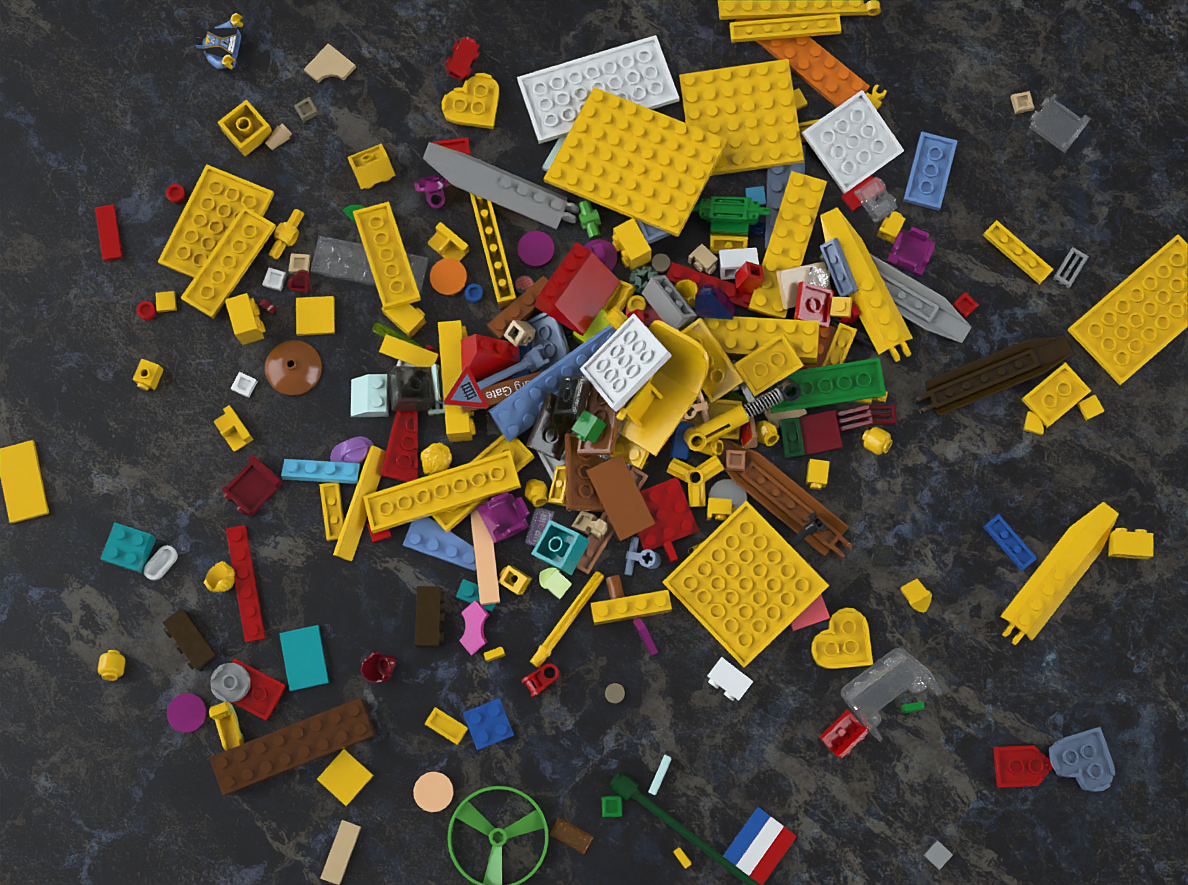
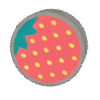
M521 276L515 282L516 291L521 295L534 282L529 276Z

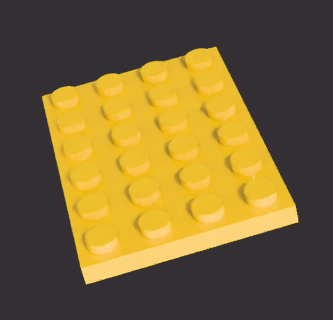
M206 164L158 263L195 278L243 206L263 217L274 196V192Z

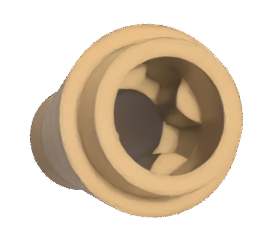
M283 124L277 125L265 143L271 150H274L291 139L292 133Z

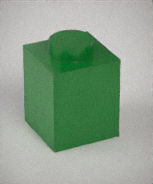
M583 410L572 430L578 433L576 436L578 439L585 443L589 440L595 444L607 424L586 410Z

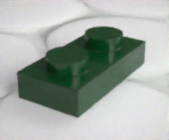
M799 417L779 420L785 458L805 455Z

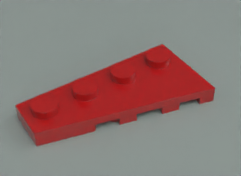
M398 402L380 476L403 482L418 479L417 406Z

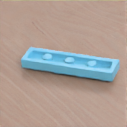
M284 459L281 477L283 480L357 484L361 465L360 463Z

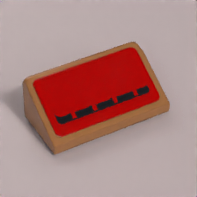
M750 416L749 422L740 426L743 449L758 446L754 416Z

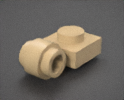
M581 511L572 524L575 530L587 535L591 533L597 538L604 536L608 530L606 522L585 511Z

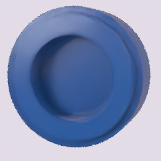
M470 284L465 290L466 299L471 303L481 302L484 298L483 288L479 284Z

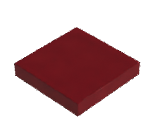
M835 410L799 418L805 456L843 448Z

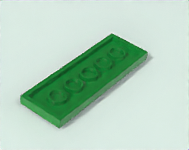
M880 358L797 370L785 378H791L801 388L800 397L793 402H777L778 404L775 403V406L771 405L770 410L771 414L884 397L886 392ZM779 382L767 388V391L771 392L777 388ZM792 386L787 388L786 393L792 390Z

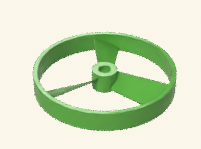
M491 786L480 789L463 800L451 818L448 829V847L451 858L461 874L477 885H502V845L507 842L508 838L544 828L545 845L538 864L526 877L515 883L508 884L518 885L530 878L545 858L549 842V832L545 816L533 799L517 789L505 786ZM497 789L509 790L527 798L535 806L536 810L505 829H495L469 800L486 791ZM456 818L489 836L490 843L493 845L483 883L468 875L455 857L452 846V831Z

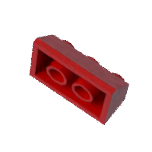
M479 334L461 339L462 371L468 366L476 380L482 381L520 362L519 345L515 347L511 342ZM511 375V376H509V377H507V378H505V379H502V380L496 382L495 384L500 383V382H504V381L511 380V378H512L513 375Z

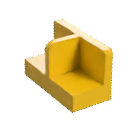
M440 222L435 227L437 232L428 241V245L443 258H452L460 262L470 251L469 246Z
M228 405L223 409L225 414L216 419L214 423L232 450L236 452L254 439L235 411Z

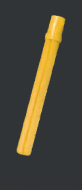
M598 571L593 574L545 642L538 647V651L530 660L533 665L540 668L546 658L550 656L554 646L603 581V574Z

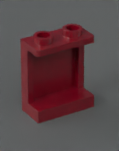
M254 455L248 459V465L226 487L222 486L220 488L225 492L222 495L230 503L232 501L237 503L236 509L244 516L247 513L251 517L284 484Z

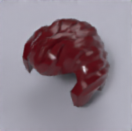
M374 651L364 659L360 672L366 681L372 683L387 682L390 680L392 672L397 665L396 658L391 655H382L379 651Z

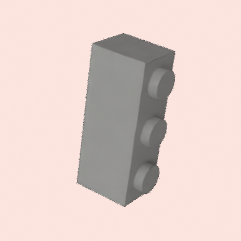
M665 275L651 277L642 292L643 296L664 323L681 332L691 325L697 315Z

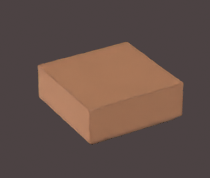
M726 450L725 470L745 471L746 451Z

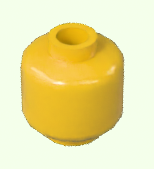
M873 427L871 430L867 429L862 437L864 447L877 455L887 453L892 445L891 435L879 427Z
M108 650L107 653L100 656L98 673L103 679L115 681L124 674L125 657L120 655L119 651Z

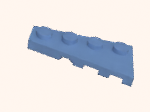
M429 517L411 522L403 546L476 572L473 546L450 531L446 533L437 522Z

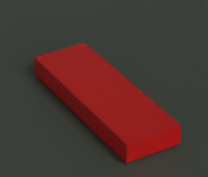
M114 204L96 207L95 211L103 261L123 258Z

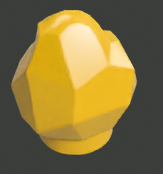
M764 420L758 421L755 424L759 443L772 446L778 441L779 436L776 425Z
M530 479L526 483L525 497L535 507L545 505L549 496L544 481Z

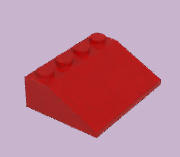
M576 242L538 294L534 307L583 336L620 283V280L592 251Z

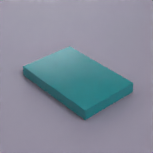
M319 625L279 633L289 691L328 684L329 678Z

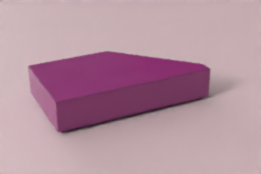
M640 617L633 619V623L650 655L656 654L658 651L646 626Z

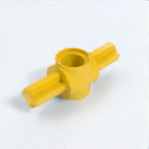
M294 209L288 221L277 226L274 233L276 242L270 250L269 256L279 259L285 247L292 246L296 242L299 235L297 226L304 216L302 211Z

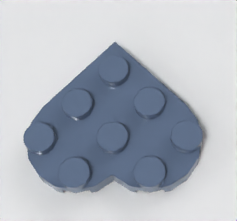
M1101 727L1061 738L1049 748L1050 763L1058 776L1066 778L1075 777L1081 788L1085 791H1104L1111 786L1110 783L1113 780V776H1115V768Z

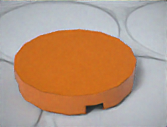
M444 258L432 267L430 282L438 293L445 296H453L460 293L465 287L467 271L458 260Z

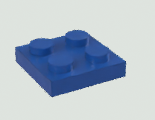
M500 698L463 713L477 750L514 736Z

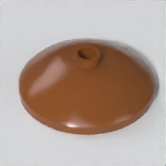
M290 340L277 345L269 353L265 363V375L269 384L279 393L288 396L302 395L310 391L318 383L322 373V362L317 351L311 345L298 340ZM294 362L293 367H288V364Z

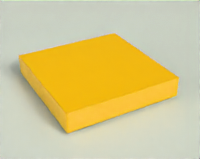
M334 296L296 298L297 336L335 334Z
M343 749L317 780L347 806L374 775Z

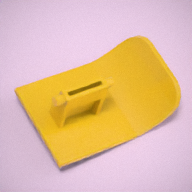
M660 320L654 321L648 329L672 356L619 409L620 411L616 416L619 419L618 433L654 456H657L699 396L709 368V356L700 343Z

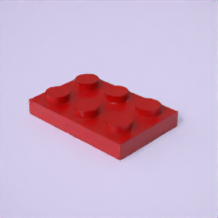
M234 658L232 663L244 667L249 673L251 682L246 696L233 703L268 721L287 686Z

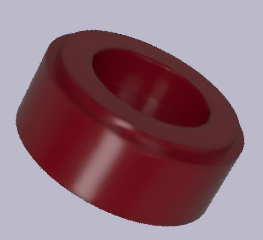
M261 298L258 302V305L270 315H273L277 310L264 298Z

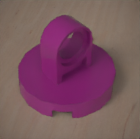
M439 175L421 178L420 183L414 181L415 190L425 191L427 202L431 207L440 208L444 205L443 188L451 185L449 181L445 178L440 179ZM435 194L441 197L438 204H432L431 197Z
M596 239L585 244L584 247L592 251L611 272L614 270L618 257L616 249L610 242Z

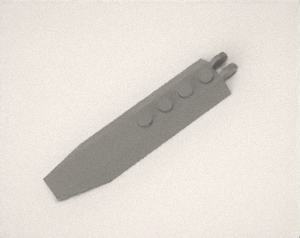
M431 142L428 143L423 159L453 186L554 229H557L561 219L566 222L576 223V216L569 212L579 213L580 207L574 203H567V197L465 153Z
M821 254L820 258L825 261L823 254ZM870 254L901 316L927 331L960 343L964 341L972 327L945 297Z

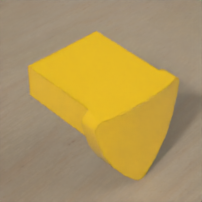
M918 579L901 587V592L915 610L919 612L927 611L931 603L932 593L929 590L927 591Z

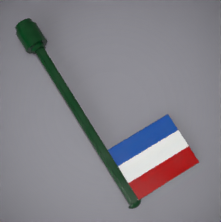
M618 771L609 784L613 787L612 790L625 800L631 798L638 801L746 885H763L797 837L757 807L722 856L639 792L640 790L637 789L639 784L626 774H621Z

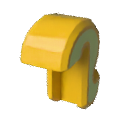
M225 701L211 706L209 709L210 718L216 722L223 748L227 751L244 744V737L240 731L238 717L232 704Z

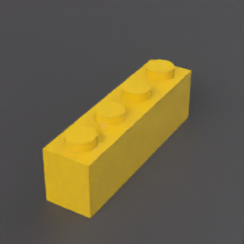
M668 590L591 603L594 625L668 613L672 610Z

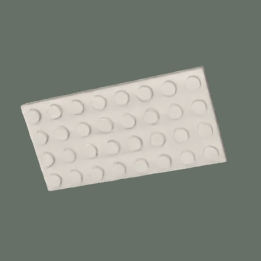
M656 35L517 77L539 144L568 135L594 87L651 110L679 101L678 93Z

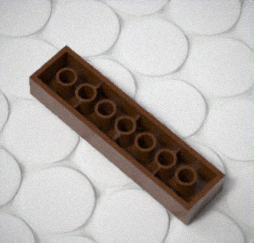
M358 698L209 758L221 793L224 796H228L374 738L376 733L364 700Z

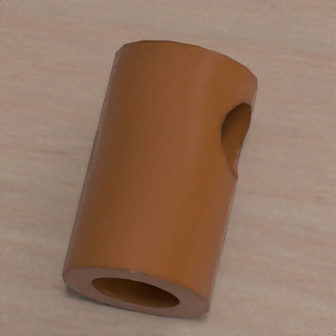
M615 575L606 578L611 600L625 597L620 576Z

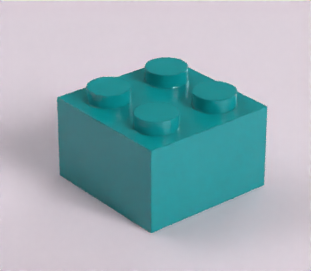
M549 520L532 555L572 576L590 541L581 534Z
M114 522L100 559L143 574L144 566L148 562L156 537Z

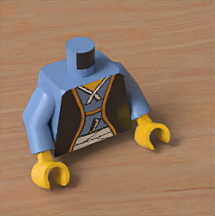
M237 13L232 15L230 21L208 29L206 38H196V48L204 49L208 62L217 69L235 68L241 41V34L237 26H243V23L240 22L243 16Z

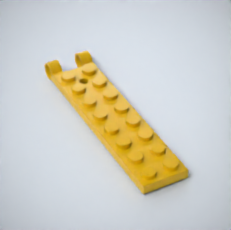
M718 0L720 20L790 18L839 14L840 16H875L881 12L880 2L877 0H871L867 3H864L863 0Z

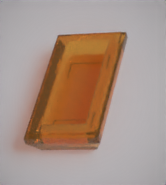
M559 817L549 834L551 837L582 854H585L594 837Z

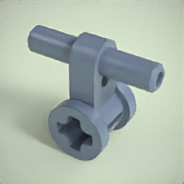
M632 537L629 551L626 553L625 559H627L624 574L632 575L635 561L640 562L642 566L649 569L658 568L661 564L660 555L649 549L637 553L639 538ZM653 557L652 561H647L648 558Z

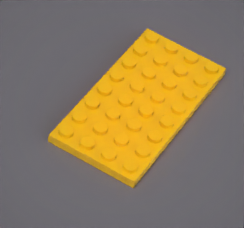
M1177 234L1068 328L1072 336L1119 385L1124 383L1188 327V244Z

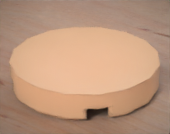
M428 772L422 775L415 783L413 790L414 799L418 806L429 812H439L447 808L454 795L450 779L438 772Z

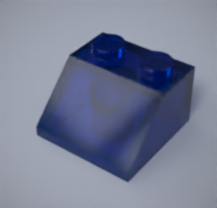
M712 284L700 286L695 294L696 317L733 320L737 307L721 289L714 287Z

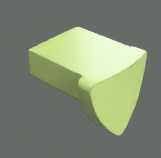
M558 568L542 570L539 575L541 586L544 589L547 588L560 599L572 583L559 573L560 570Z

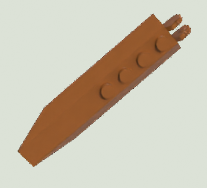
M721 439L723 451L717 457L724 468L726 467V450L746 451L745 471L725 470L738 486L797 534L810 522L808 516L813 512L819 515L817 518L827 525L829 529L824 533L817 531L813 535H808L804 540L823 556L831 550L840 559L845 557L844 553L834 544L839 541L846 549H852L851 543L842 537L849 528L848 525L760 453L749 448L743 449L741 445L727 439Z

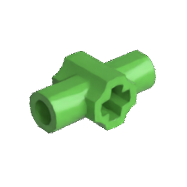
M590 200L580 202L578 205L581 214H579L583 231L587 230L589 239H596L601 236L598 227L601 225L597 209L593 210Z

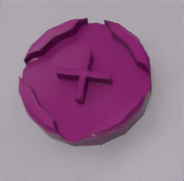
M531 231L523 235L517 247L522 263L532 268H540L549 264L555 252L552 239L541 231Z
M183 693L176 696L167 708L169 724L175 730L182 733H191L198 730L207 718L205 702L199 696L192 693Z

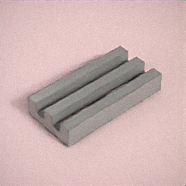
M1072 247L1054 275L1053 280H1058L1060 284L1066 285L1069 289L1089 256ZM1075 253L1076 256L1063 277L1059 276L1072 254ZM1079 257L1083 258L1070 280H1066Z

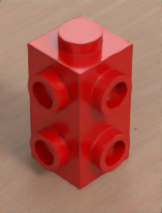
M462 37L460 41L456 40L452 48L454 51L453 56H449L444 65L447 67L445 70L446 74L459 81H462L464 77L468 78L472 70L470 65L472 61H476L480 53L477 51L479 45L476 44L474 39Z

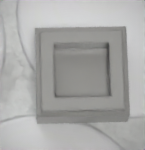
M937 840L923 856L940 870L953 854Z

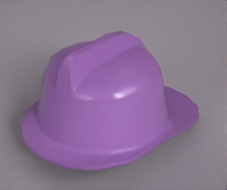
M362 436L346 440L334 447L330 456L331 462L360 463L362 467L364 466L370 446H374L371 440Z

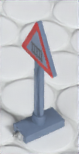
M538 345L523 356L522 362L480 382H476L469 367L466 366L444 399L443 405L487 409L489 406L481 392L482 389L523 369H529L533 373L550 362L548 358L543 360L539 353V350L543 348L542 345Z

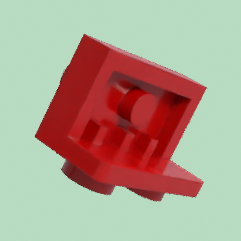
M846 710L819 738L834 755L841 759L848 755L851 749L861 742L869 731L860 724L849 710Z

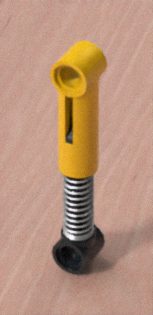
M783 378L779 381L777 388L768 392V394L766 393L765 396L762 395L759 399L756 398L753 402L750 401V404H744V407L738 405L698 427L688 428L683 435L684 441L691 450L700 451L707 443L749 422L750 416H756V413L759 414L760 411H765V408L768 409L769 406L772 407L771 405L775 406L774 404H778L777 402L796 401L801 395V388L793 379ZM792 386V390L786 393L787 388ZM695 436H699L696 441L691 442Z

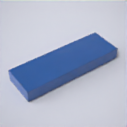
M1000 514L983 526L1021 571L1037 559Z

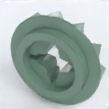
M642 265L641 267H636L631 273L630 284L635 286L636 293L642 294L648 284L646 281L641 286V279L639 277H644L648 274V280H650L651 277L659 276L657 271L651 266Z

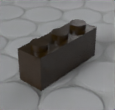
M417 586L416 647H441V643H444V631H441V623L445 622V611H442V603H445V592H442L440 586Z
M181 608L162 622L165 626L164 632L169 638H174L176 649L181 654L184 653L188 659L185 661L192 670L195 668V670L201 671L219 658L186 610Z

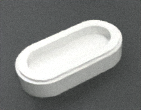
M162 546L144 566L145 576L150 580L162 578L177 560V551L171 546Z

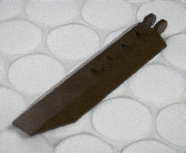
M1065 336L1028 339L925 381L927 393L916 397L914 401L915 403H920L929 398L932 404L921 407L919 409L920 414L935 409L942 416L1043 375L1073 354V351Z

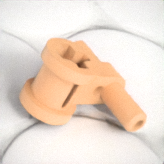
M702 391L696 399L697 404H692L681 422L692 419L699 411L703 423L711 420L707 410L709 407L707 401H704Z

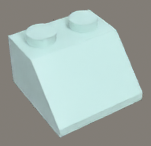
M368 374L351 380V417H389L390 379L387 374Z

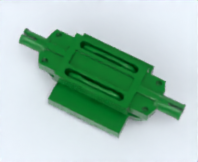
M711 196V199H702L700 204H695L692 212H699L701 219L711 223L710 231L713 234L748 235L749 225L756 224L759 215L770 216L771 207H760L759 202L752 201L751 197Z

